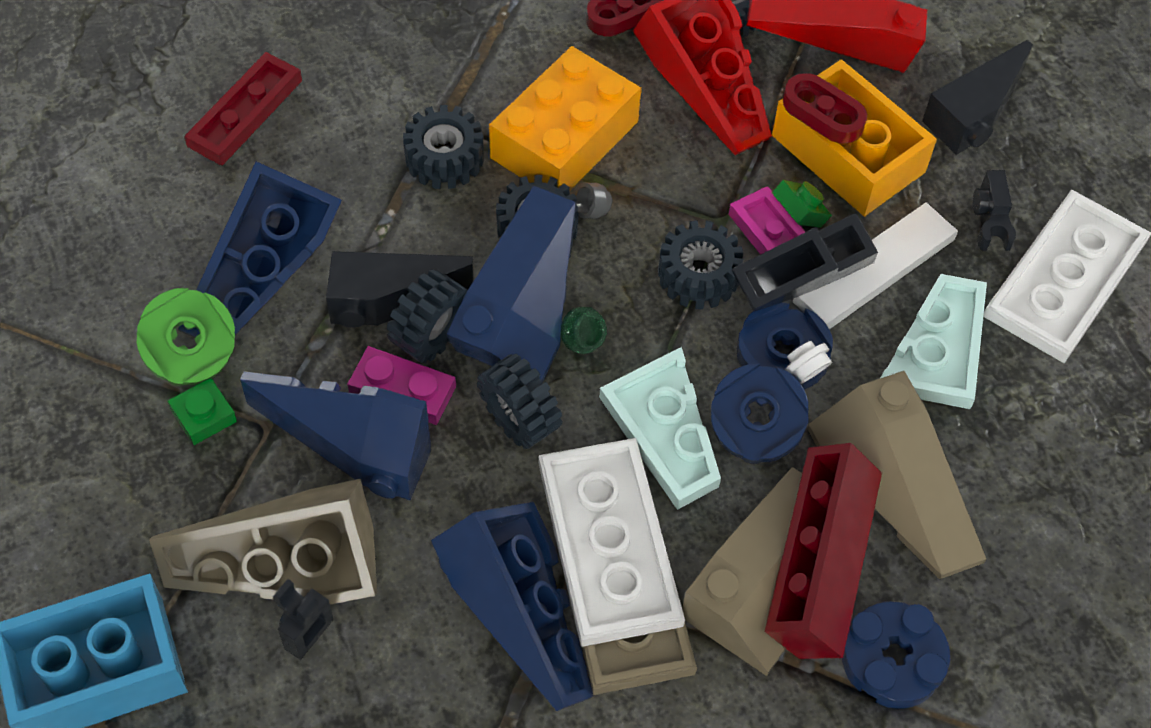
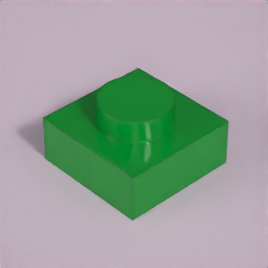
M782 180L772 192L797 224L821 228L832 216L822 204L824 197L821 192L808 182L797 183Z
M212 378L168 400L172 413L193 445L202 442L237 422L233 409Z

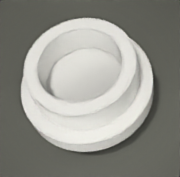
M809 341L787 356L791 364L785 370L802 384L831 365L832 361L826 354L829 348L825 343L815 347L813 342Z

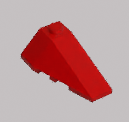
M663 0L649 6L633 32L655 68L735 156L769 140L772 134L760 90L753 84L749 69L752 60L749 49H744L739 31L742 23L739 12L731 0Z
M750 0L747 26L905 73L926 41L927 9L898 0Z

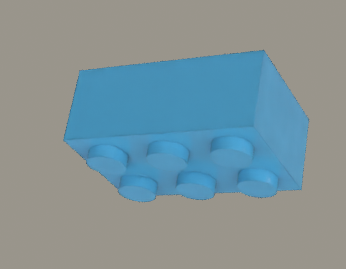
M150 573L0 622V685L8 723L11 728H85L188 692L163 600Z

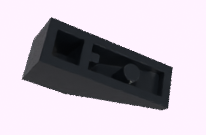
M1027 39L932 92L922 122L955 155L971 146L977 148L984 144L992 135L993 127L1023 73L1033 44Z
M332 251L326 294L331 324H341L346 327L356 328L362 325L378 326L394 320L390 315L393 309L399 308L400 303L397 301L401 295L406 297L409 293L408 287L412 282L418 284L419 276L423 273L428 275L429 270L442 272L468 290L474 281L473 256Z

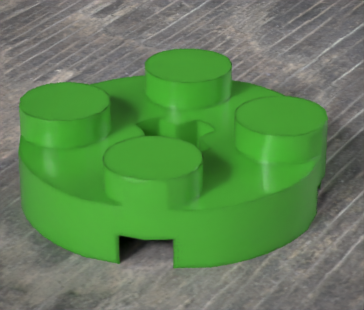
M189 288L168 290L148 303L137 326V347L142 361L155 376L175 386L197 385L209 378H214L226 367L234 351L235 326L233 319L225 305L215 296L206 292L189 290ZM184 325L187 330L196 327L199 330L200 334L195 338L196 346L194 348L188 349L185 345L177 347L173 343V340L178 337L176 331L178 326Z

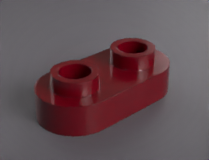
M590 0L587 5L586 23L588 28L597 35L605 37L615 36L636 27L649 6L663 0Z
M798 74L790 78L786 83L783 105L786 111L793 117L836 143H851L862 136L867 121V112L860 102L814 74Z

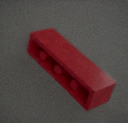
M852 443L810 447L807 451L765 627V633L798 659L843 658L882 477V472Z

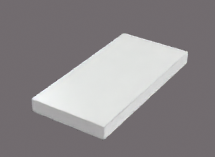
M1071 190L987 305L983 317L1065 363L1147 243L1151 232Z
M636 438L539 455L538 464L581 647L683 627L685 618Z

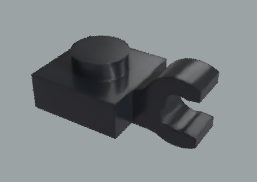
M987 170L981 187L976 188L973 194V211L975 215H980L982 223L977 239L981 251L988 250L991 236L999 237L1003 241L1005 251L1011 250L1016 239V230L1009 218L1012 202L1005 170Z
M287 579L273 595L275 603L284 611L279 622L278 632L284 649L301 660L334 619L329 600L312 588L304 597L295 589L294 583Z

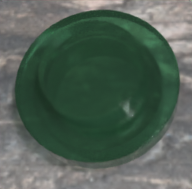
M580 306L573 308L565 315L561 324L563 343L570 351L579 354H588L596 350L603 344L607 335L605 320L595 309Z

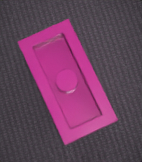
M768 186L730 204L729 216L760 255L805 233L802 227L796 223L772 194Z
M368 346L347 385L349 393L360 394L363 386H371L426 401L428 422L437 425L456 388V377Z

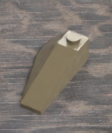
M905 371L858 386L809 423L807 429L817 447L852 443L882 472L875 510L897 530V538L939 579L985 563L986 556L927 409Z
M793 467L714 554L685 592L682 607L686 622L766 676L786 650L785 647L765 633V627L802 473Z
M360 479L309 489L152 536L149 540L164 588L226 594L230 590L260 594V598L273 600V595L289 579L294 583L295 589L302 596L305 597L312 588L326 597L330 605L375 596L377 593L373 523Z

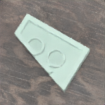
M940 274L920 308L911 328L902 339L893 359L880 378L905 371L921 400L971 409L975 400L987 282Z
M682 347L601 387L599 398L628 439L636 438L642 460L677 510L719 488L721 481L706 427L702 425L696 405L697 397L693 383L690 384L685 368L686 360Z

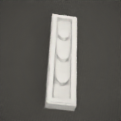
M924 203L872 239L878 251L873 264L835 282L796 297L793 303L803 313L805 308L815 312L831 329L953 242L958 230L928 203Z

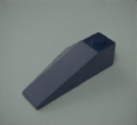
M257 161L250 172L196 289L199 292H206L215 296L225 305L234 322L235 336L323 243L342 201L335 196ZM180 325L178 331L194 338L200 334L196 327L187 330L184 325Z
M532 187L468 289L446 335L455 351L490 366L495 365L510 354H518L521 360L525 358L530 363L531 370L536 368L540 373V380L544 381L561 344L563 306L566 300L568 262L571 256L576 203L539 187Z
M243 372L240 381L249 406L353 479H360L361 484L368 487L376 495L384 498L398 496L411 500L431 453L426 401L379 387L363 386L360 394L341 392V387L337 382L322 381L319 389L307 388L294 377Z
M534 502L474 512L431 540L439 557L440 567L447 575L452 588L556 711L581 703L594 696L579 638L567 628L563 612L565 608L570 606L567 591L560 588L557 589L552 566L559 563L556 548Z

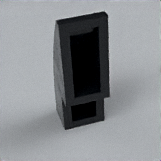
M854 213L819 231L815 227L732 268V273L752 310L755 312L799 297L859 271L875 262L878 251L858 215Z

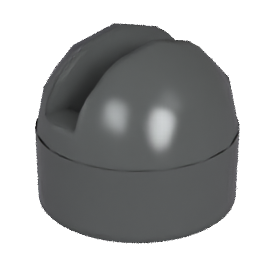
M583 182L576 188L574 194L577 198L578 216L580 218L597 219L605 216L610 211L613 199L604 185Z

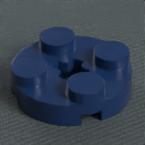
M779 303L755 312L753 311L748 315L739 333L737 358L740 366L760 364V366H770L775 369L778 367L785 370L791 362L787 358L789 354H783L776 350V341L781 340L785 345L793 344L795 346L792 352L809 341H812L815 347L825 343L829 348L826 354L831 360L833 348L832 334L827 324L815 312L805 308L803 313L795 309H789L790 303ZM828 367L815 377L802 383L801 385L804 390L820 381L826 374Z
M760 364L741 366L726 375L718 384L711 404L713 431L720 444L729 453L743 459L747 463L758 464L776 461L791 453L801 442L808 426V398L800 382L784 369L760 366ZM755 401L761 407L769 404L773 409L768 414L770 422L765 425L758 421L752 424L747 419L751 414L749 405Z
M883 602L866 608L854 617L849 628L842 663L851 684L860 692L863 689L868 695L877 698L876 703L890 708H909L925 702L942 684L950 664V649L943 630L934 621L931 611L919 604L908 605L900 602ZM890 644H897L900 648H904L908 655L903 660L904 665H896L895 660L892 657H884L882 651L887 650Z

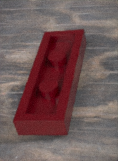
M265 52L186 133L184 137L187 147L223 166L302 82L301 70Z

